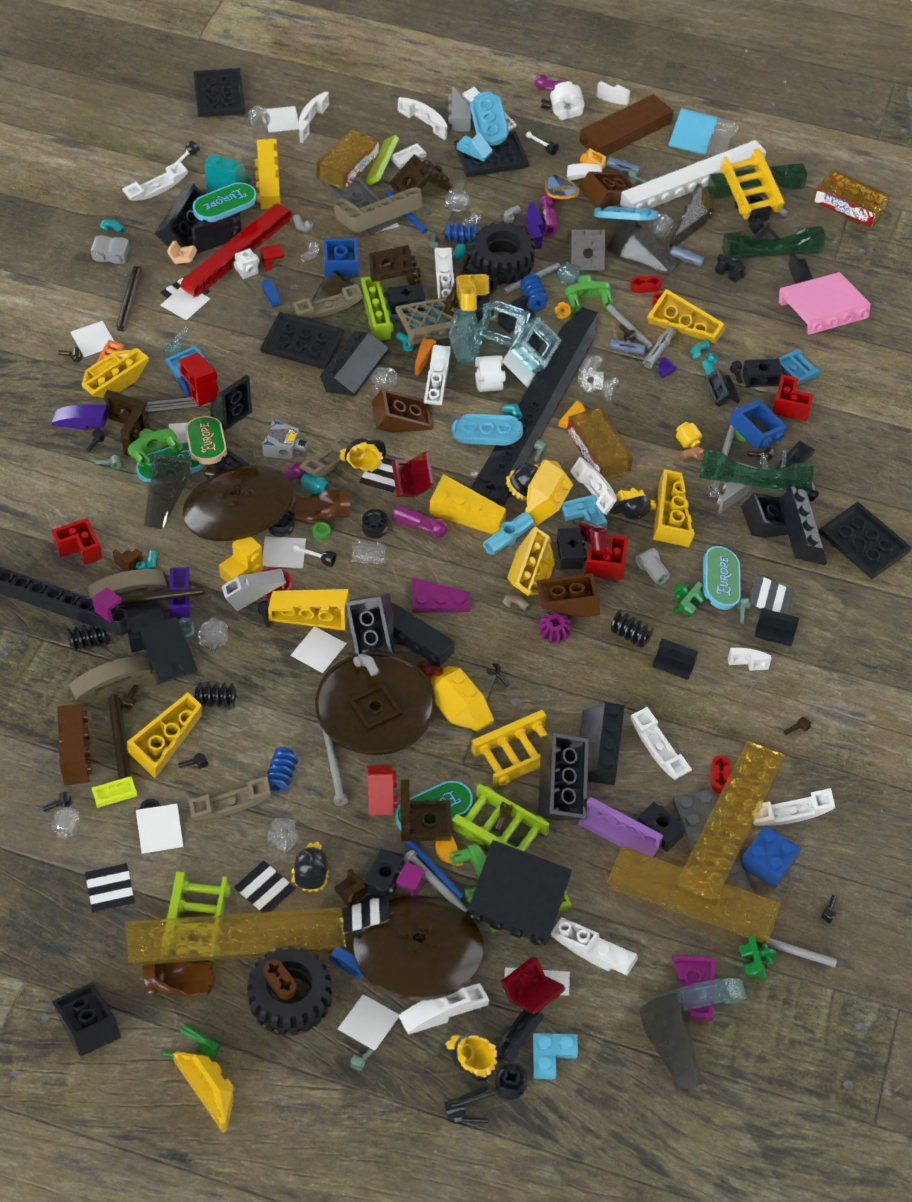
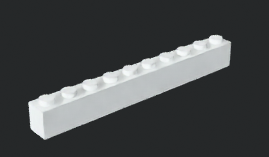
M756 140L625 190L621 193L620 205L631 208H654L726 179L720 169L724 157L727 156L731 164L750 159L754 149L758 148L761 149L765 158L766 150ZM750 165L734 169L735 175L754 168V166Z

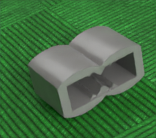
M96 236L91 248L92 260L98 262L110 261L115 264L125 263L130 250L129 240L121 237Z

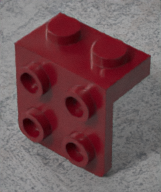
M424 451L411 460L392 461L397 497H417L433 487L434 476L432 475L429 452Z
M534 956L500 981L509 1002L532 1014L542 1011L547 1004L557 999L565 991V986L562 983L545 976L538 958Z

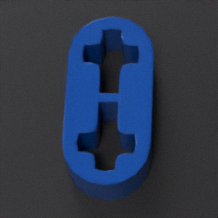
M271 279L262 281V289L270 306H279L280 298Z
M335 947L329 955L330 961L351 975L363 979L364 975L359 970L354 955L339 947Z

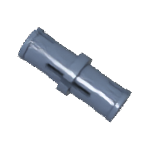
M609 157L606 165L607 167L618 169L622 173L635 171L636 176L640 170L638 165L628 163L627 160L622 161Z
M675 245L670 252L671 256L699 267L703 265L705 257Z
M611 339L610 350L613 349L624 351L625 354L635 353L644 356L645 344L632 343L631 340L626 342Z

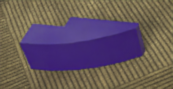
M533 201L530 202L527 210L525 230L533 237L536 250L542 248L544 223Z
M80 404L62 407L56 410L51 424L86 431L88 426L103 429L108 418L107 406Z
M189 567L170 568L169 591L190 589ZM190 597L170 599V618L177 617L178 620L190 619Z

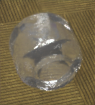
M254 106L250 109L248 119L251 125L258 130L266 128L270 123L268 111L262 106Z
M451 190L445 196V206L452 212H464L470 205V197L463 190Z
M659 214L657 219H653L649 223V232L654 238L664 239L673 231L674 222L667 214Z
M377 367L371 374V382L376 389L392 390L398 383V375L392 368Z
M63 807V809L56 811L51 824L52 830L56 832L55 836L68 839V836L77 835L82 820L77 810Z

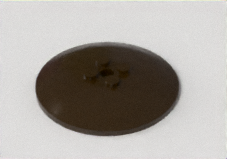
M249 465L222 471L203 481L190 493L183 507L185 524L193 534L212 541H233L256 535L273 526L287 513L294 496L292 484L284 473L267 466Z
M360 653L371 656L374 659L380 673L372 677L367 667L362 665L360 667L355 666L353 659L358 657L359 654L350 656L334 665L320 681L316 692L315 709L322 729L338 745L360 754L384 755L407 748L427 731L435 712V694L428 677L414 663L391 653ZM373 705L381 707L377 711L370 709V707Z
M404 896L389 900L388 910L392 912L389 914V921L372 925L354 936V957L364 977L381 991L407 1000H434L459 991L475 977L483 959V939L476 923L470 920L469 916L465 915L466 912L445 900L429 896ZM422 938L424 941L417 942L414 939Z

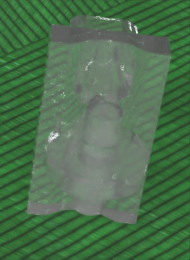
M364 541L352 543L351 562L365 563V566H370V563L385 564L386 546L378 542L374 545L367 544Z

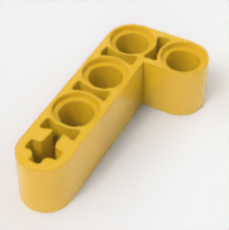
M474 274L456 277L457 297L461 310H476L477 295L489 294L488 275Z

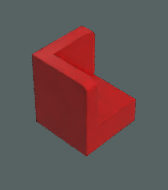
M280 244L261 247V261L265 271L272 270L271 260L284 258Z

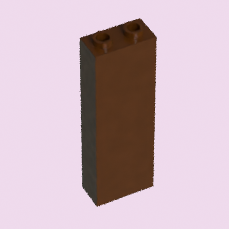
M652 94L581 129L579 142L587 149L590 148L604 156H608L671 124L674 110L655 94Z

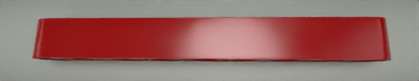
M278 203L274 204L182 280L181 289L194 297L201 295L234 267L236 253L249 248L253 252L290 221L292 211Z

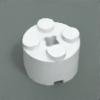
M572 82L557 84L553 92L551 91L550 93L555 115L560 120L580 116L584 108L580 86H576Z
M502 355L476 357L475 367L478 368L477 372H475V378L479 392L503 390V382H505L506 378L505 371L501 370V366H503Z

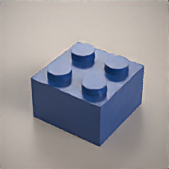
M357 238L323 239L325 278H328L334 270L342 277H359Z
M765 825L744 853L741 864L743 869L776 889L796 862L801 847Z

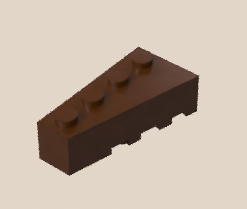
M82 703L57 706L58 728L60 731L58 732L60 745L59 765L64 786L88 783L89 774H92V765L87 760V757H91L90 745H86V740H90L89 729L85 728V723H88L87 711H83Z

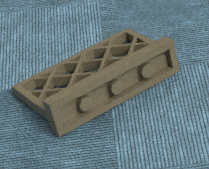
M457 295L455 298L458 307L451 308V311L454 312L453 316L443 312L446 297L396 306L395 309L409 336L408 342L410 345L420 344L423 338L440 340L471 334L476 321L473 317H469L467 311L461 310ZM433 305L443 307L442 311L434 308ZM424 308L428 311L425 314L423 312L418 311L417 309ZM403 311L411 312V317L405 315ZM430 312H433L439 315L438 319L429 316L428 314ZM459 314L463 316L464 319L459 320L455 318V315ZM414 315L424 318L423 321L420 322L414 319ZM440 318H446L450 320V322L444 323L440 321ZM425 320H428L435 324L429 326L427 324H424ZM410 322L419 326V328L411 329Z

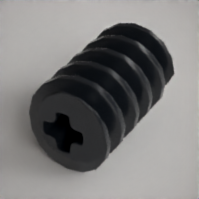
M620 609L611 622V632H618V636H624V639L627 641L631 639V643H637L640 648L644 647L652 637L654 628L648 631V624H645L642 628L641 620L635 624L634 616L628 620V613L622 617L623 610Z
M82 625L81 631L76 626L74 627V633L67 628L70 648L73 647L75 652L78 651L79 645L83 650H86L87 644L90 648H94V642L99 647H101L102 641L109 645L108 631L91 625L89 630L85 625Z
M199 682L197 687H195L194 698L198 702L200 701L202 707H205L207 701L209 706L213 707L216 701L217 707H221L224 702L225 707L229 708L232 702L235 708L236 688L234 683H231L230 687L227 688L226 683L223 682L221 688H219L218 683L215 682L213 688H211L209 682L206 683L205 687H203L202 682Z

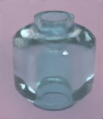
M566 262L561 264L556 276H558L559 282L571 286L577 283V279L583 274L580 273L581 268L579 266Z

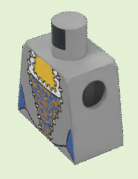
M273 419L262 444L263 456L292 459L296 450L306 452L308 441L300 440L298 428Z

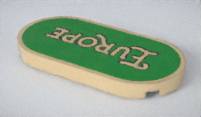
M201 416L187 423L186 435L192 460H197L200 464L209 465L221 461V458L226 456L227 448L223 428L217 418Z

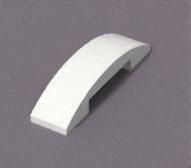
M323 92L313 98L301 112L299 118L300 143H304L308 137L309 123L315 114H323L328 107L329 92Z
M398 98V111L408 118H411L413 115L432 126L434 134L444 140L447 139V124L434 109L413 99Z
M178 161L166 167V173L141 185L137 182L122 188L130 201L148 199L175 186L187 175L188 171Z
M579 457L570 472L578 482L583 483L592 495H595L597 499L595 504L603 514L607 515L617 501L615 492L606 479L591 464Z
M648 707L630 716L647 750L671 778L676 780L692 771L681 754L677 755L657 727L658 721Z
M831 788L811 792V797L771 805L769 801L750 805L754 825L773 826L817 817L833 810L835 804Z

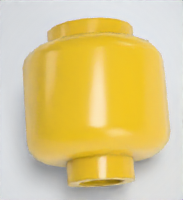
M685 422L676 429V438L685 449L698 447L701 444L702 433L694 423Z

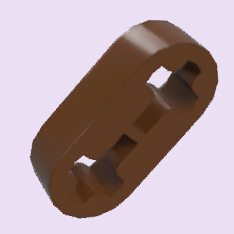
M268 961L264 966L265 979L278 997L284 1000L292 998L296 993L294 979L280 961ZM270 969L278 970L279 977H276L273 972L270 973ZM281 982H283L286 987L290 986V990H282Z

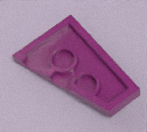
M412 578L413 613L470 612V592Z
M672 955L690 1019L713 1022L716 958Z

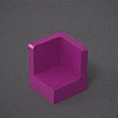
M105 588L92 597L95 612L108 622H111L113 620L111 609L122 602L121 597L109 588Z
M406 862L396 880V884L410 890V896L415 897L425 882L426 870Z

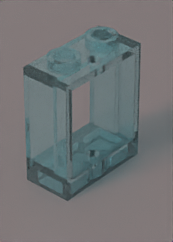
M493 299L484 304L482 308L483 318L478 324L479 336L508 346H512L516 339L519 342L523 340L530 312ZM492 309L517 318L512 338L487 330Z
M457 309L448 335L457 363L474 364L483 340L475 311Z
M537 316L526 323L510 350L533 373H536L547 366L562 339ZM534 331L548 344L542 357L527 343Z

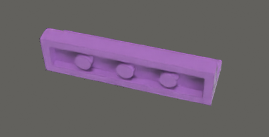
M592 797L587 801L586 819L579 820L578 823L582 827L650 863L659 851L663 839L662 834Z

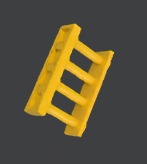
M760 148L754 149L750 159L730 164L728 157H724L720 169L727 179L739 206V213L743 215L744 220H748L752 210L767 206L772 207L774 212L781 211L785 202ZM750 165L754 166L755 173L736 177L734 169ZM758 179L762 184L759 187L742 190L739 183ZM762 192L766 193L768 200L748 204L746 199L747 196Z
M543 710L472 740L471 751L475 757L484 755L495 772L492 782L494 788L500 785L504 786L511 780L540 768L541 753H537L526 734L534 731L538 733L540 738L548 735L543 728L546 722V714ZM519 739L531 758L520 762L508 742ZM502 747L513 766L503 770L491 750Z

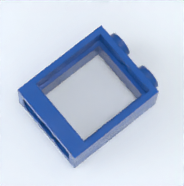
M760 399L735 409L729 420V423L756 450L763 447L767 448L774 442H780L784 438V433L787 429V426ZM757 417L770 431L762 433L750 419Z

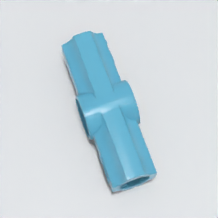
M523 512L511 522H504L498 532L483 542V547L489 555L497 554L506 546L514 545L519 536L534 526V520L530 514Z

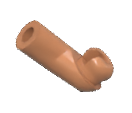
M693 447L681 451L680 455L683 460L692 457L703 461L708 457V452L700 447Z

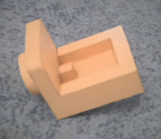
M172 241L167 250L175 264L191 262L197 252L194 245L180 247L177 241Z

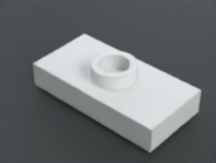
M415 144L391 155V161L401 169L413 154L424 158L426 157V152L418 144Z

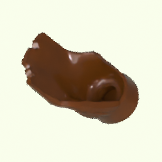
M324 490L315 498L296 497L292 507L294 519L317 521L321 519H335L338 516L347 518L350 506L352 505L350 491Z
M167 957L156 961H145L142 965L143 984L146 992L151 995L161 993L163 995H177L187 998L206 996L211 992V987L214 986L215 978L212 976L214 973L211 962L190 963L179 957Z

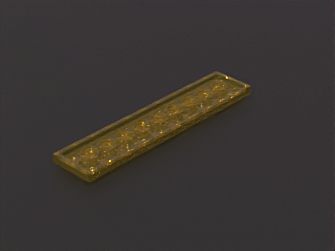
M750 741L746 742L675 884V890L715 905L784 761V754Z
M341 907L125 922L128 966L264 956L269 951L274 953L276 948L282 947L283 950L288 949V946H295L297 950H300L301 947L308 950V953L333 951L335 947L346 950L347 947L345 933H343Z

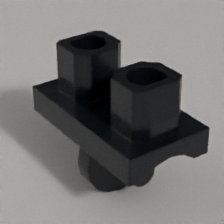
M736 253L734 256L729 254L728 257L719 254L715 272L723 275L726 270L730 271L728 278L733 282H737L740 277L744 278L746 276V266L743 265L744 261L740 260L741 254Z

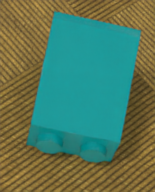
M211 154L204 164L207 194L233 183L250 184L251 182L242 162Z

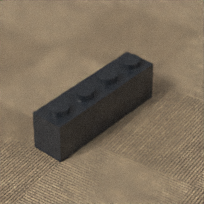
M392 602L395 640L409 647L414 653L426 658L429 663L441 667L454 653L455 641Z

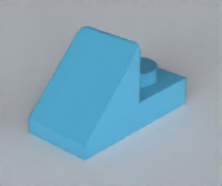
M480 132L473 139L465 135L457 143V150L482 161H485L492 153L491 147Z

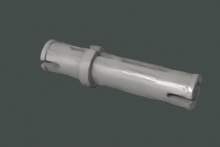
M668 326L664 333L657 338V343L643 360V365L646 368H652L664 349L670 345L671 339L676 334V330L673 327Z

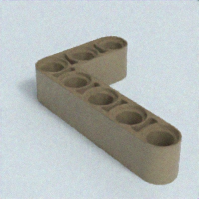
M410 188L362 208L356 207L344 198L335 200L333 205L338 221L353 232H362L422 208L423 199L420 188Z

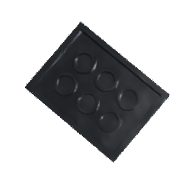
M240 68L193 71L198 117L246 114Z
M516 131L509 132L506 140L501 144L490 146L492 153L485 161L456 149L466 177L529 167V161ZM454 140L455 149L457 148V143L460 140Z
M279 312L260 349L265 354L325 369L331 362L345 332L343 328Z
M859 502L819 528L818 532L871 579L903 558L912 549L908 543Z

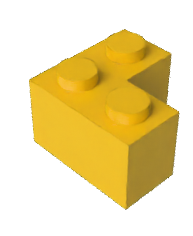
M251 536L236 540L232 543L233 555L219 564L220 577L226 583L237 576L261 572L263 570L262 546Z

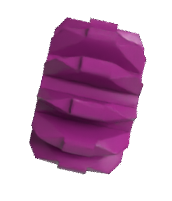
M551 611L550 615L544 614L543 619L539 621V634L542 635L543 640L549 639V643L556 641L559 644L560 640L565 641L571 633V621L568 620L567 615L561 616L560 612L554 614Z

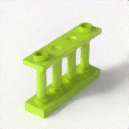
M481 784L477 785L476 796L479 799L468 814L463 817L456 814L452 820L453 831L486 850L489 849L492 840L514 847L508 844L507 841L521 822L531 827L521 844L514 848L524 852L538 832L547 836L549 831V823L546 819L530 813L495 793L492 788ZM487 802L496 807V809L484 826L479 827L472 821ZM502 802H505L504 809H509L512 804L511 816L514 818L501 837H496L490 833V830L500 817V805Z
M176 871L161 946L163 958L172 957L173 951L179 949L209 952L210 962H215L216 955H220L221 943L218 940L226 898H230L231 885H228L226 876L222 877L221 886L189 883V881H186L185 872ZM184 893L219 895L218 905L185 902L183 900ZM180 912L216 914L214 924L182 921V919H179ZM180 930L212 933L211 943L178 941L176 933L180 932Z

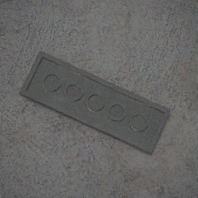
M344 161L326 168L317 176V179L336 199H347L358 208L380 201V198L359 176L345 188V174L351 168ZM398 217L369 228L366 231L369 235L398 223Z
M712 789L673 797L674 808L679 820L685 826L684 834L712 906L717 907L753 898V891Z

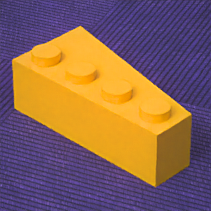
M258 139V159H255V169L258 170H255L256 180H259L256 181V191L260 192H256L257 203L260 202L261 209H270L274 204H280L277 140Z
M667 289L647 316L649 324L665 329L670 326L678 333L704 341L708 340L716 344L725 331L724 323Z
M664 469L660 478L653 540L689 547L694 537V529L691 526L692 520L688 512L689 505L685 497L686 490L683 475L680 472Z
M443 474L430 499L429 514L494 535L505 522L506 509Z
M348 589L272 591L268 608L269 621L345 630L348 619L345 602L349 601Z
M187 692L127 741L128 753L156 779L201 718L202 705Z

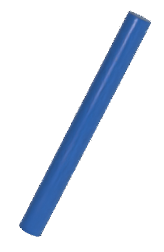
M390 190L385 193L387 197L394 195ZM411 212L405 214L422 234L427 232V228Z
M414 841L405 842L410 850H414L417 853V857L460 901L465 898V894Z

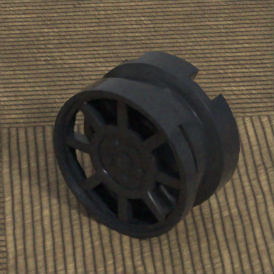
M380 509L366 511L362 516L363 533L373 539L383 537L388 530L387 514Z
M290 510L287 511L288 514H285L277 523L268 528L270 534L275 537H284V535H290L293 532L294 518Z
M513 1062L501 1065L496 1073L495 1088L497 1093L501 1097L510 1100L521 1097L526 1090L527 1084L525 1069Z

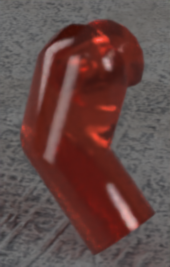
M421 662L418 665L426 676L435 675L439 677L443 674V669L439 666L427 665L425 662Z

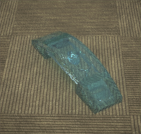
M736 978L699 982L672 990L657 997L662 1019L683 1015L684 1010L724 1001L728 1005L747 1000L742 980Z

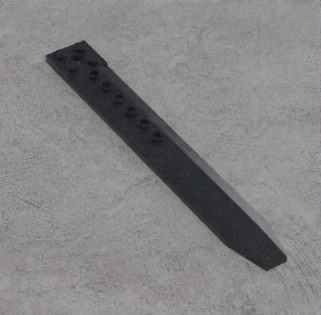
M582 307L562 326L518 404L522 413V418L518 420L521 421L523 426L522 437L513 444L496 445L486 464L473 483L471 490L502 507L505 505L511 493L506 484V477L511 474V471L527 463L535 449V443L543 435L594 341L598 312Z

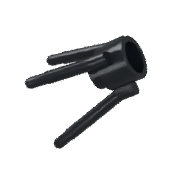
M483 1087L444 1102L448 1120L454 1119L455 1124L461 1122L488 1123L489 1119L462 1117L461 1115L465 1114L464 1105L495 1095L496 1091L486 1092L487 1088Z

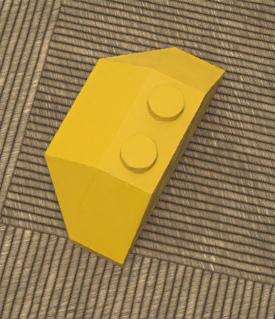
M138 348L113 352L85 370L82 387L92 396L105 398L104 394L107 390L120 393L139 379L149 361V357Z
M543 460L528 486L525 513L527 512L534 520V526H538L559 511L573 486V483L557 461Z
M537 527L530 531L518 547L507 576L511 584L527 596L539 595L536 581L550 579L555 565L553 551L550 546V536Z
M447 666L432 675L431 685L435 694V705L450 723L471 728L477 732L494 723L493 716L483 694L461 668Z
M178 1051L173 1053L175 1064L224 1133L227 1131L234 1101V1087L228 1078L224 1080L221 1075L222 1070L216 1061L212 1063L208 1056Z

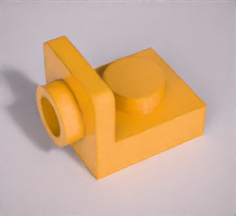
M590 148L580 157L581 163L601 165L602 170L605 168L606 156Z

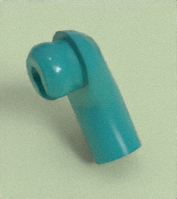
M103 219L100 227L105 231L109 227L119 234H123L126 231L123 225L114 220Z
M460 243L455 247L454 251H452V260L462 258L466 252L465 244Z
M400 331L397 332L395 338L403 342L404 350L412 351L414 345L409 344V336Z
M705 340L692 346L690 354H692L693 359L700 358L702 356L700 351L710 348L709 341Z
M714 353L706 356L702 363V367L708 376L715 371L713 366L718 358Z
M505 404L502 411L504 415H513L518 420L522 418V413L517 404Z
M149 551L148 560L146 562H138L136 569H155L158 552Z

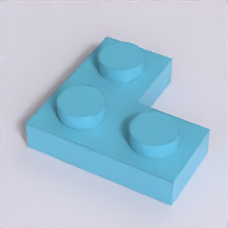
M595 495L565 501L560 508L565 521L583 517L584 520L607 527V520L603 512L595 504L597 502Z
M533 1033V1079H556V1058L577 1059L578 1057L577 1034Z

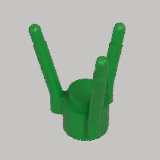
M183 1024L182 1026L186 1030L181 1029L180 1033L200 1043L197 1052L201 1053L200 1055L208 1056L213 1061L219 1051L220 1044L187 1024ZM163 1052V1056L173 1057L174 1052Z

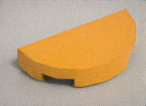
M577 400L558 422L559 427L567 428L569 419L575 427L583 423L585 408L582 403Z
M452 833L451 841H436L435 843L436 854L442 862L445 861L452 864L450 853L459 851ZM463 863L457 864L455 866H463Z

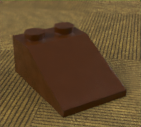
M588 171L579 188L593 202L596 208H606L619 204L621 193L634 186L622 172Z
M382 388L372 401L376 429L391 433L433 429L429 404H424L423 399Z
M593 573L536 581L541 608L580 618L600 615L599 596Z

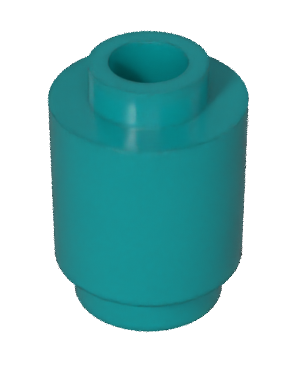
M305 473L300 481L303 489L319 495L329 487V482L321 476L316 477L309 473Z

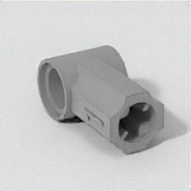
M655 548L636 555L635 559L638 567L641 570H646L656 584L661 585L670 578V573L661 563L659 553Z

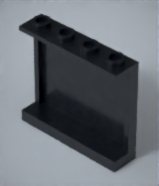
M492 840L465 915L469 916V919L474 922L488 923L495 930L504 929L509 931V934L514 937L528 938L535 945H546L550 939L572 869Z

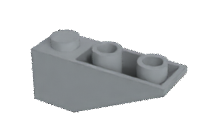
M452 87V94H449L448 103H451L448 105V124H451V131H470V107L455 87Z
M736 462L735 467L729 471V481L724 483L722 489L724 494L719 495L717 504L720 505L719 513H722L750 493L758 468Z
M275 569L237 576L222 585L225 599L236 611H239L279 588L286 581L282 570Z

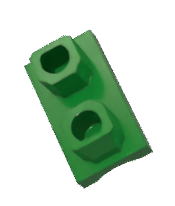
M698 581L689 591L687 584H677L673 589L675 593L674 598L676 600L681 598L682 600L673 611L676 614L682 611L689 617L697 609L690 600L692 599L699 605L706 598L700 589L703 584Z
M755 936L748 937L749 942L739 946L743 959L754 958V962L744 964L745 973L748 978L759 976L761 980L768 979L763 961H766L767 966H772V960L777 957L776 950L769 949L768 945L764 944L762 945L763 951L760 952Z

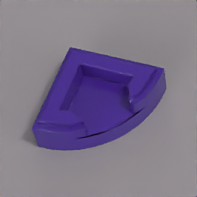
M663 357L660 360L658 373L662 379L676 371V367L667 358Z

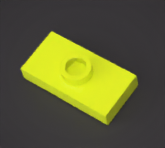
M132 776L91 788L97 808L137 797Z

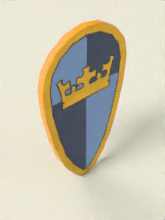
M549 174L545 179V191L552 198L569 199L579 194V188L572 181L561 175Z

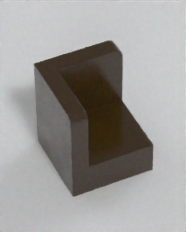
M334 270L323 282L321 289L328 295L334 296L340 294L342 288L346 287L348 283L347 280Z
M352 869L347 871V879L334 887L337 894L348 907L366 896V886Z

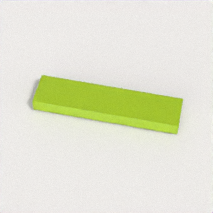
M396 134L384 140L378 157L375 159L365 180L368 186L380 181L398 143L399 138Z

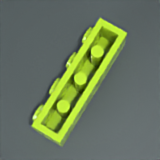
M370 277L361 278V292L371 333L379 341L391 339V332L394 329L392 321L389 320L390 312L386 308V297H383V286L380 285L379 281L372 282Z

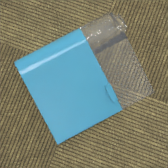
M681 108L668 146L713 157L727 151L731 137L737 135L739 126L736 121Z

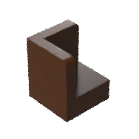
M137 548L133 552L126 550L122 554L116 549L113 551L114 562L124 571L137 570L136 564L143 561L142 552Z

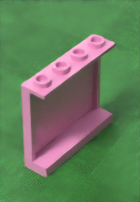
M840 272L783 287L779 291L780 305L789 304L808 324V335L869 318L871 303Z

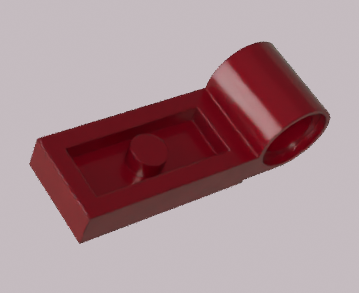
M587 520L579 521L581 535H584L586 542L591 543L592 550L609 548L607 528Z

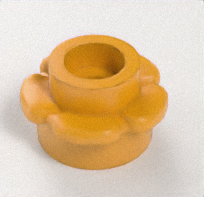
M560 302L555 307L554 312L559 319H563L570 315L571 308L569 304Z

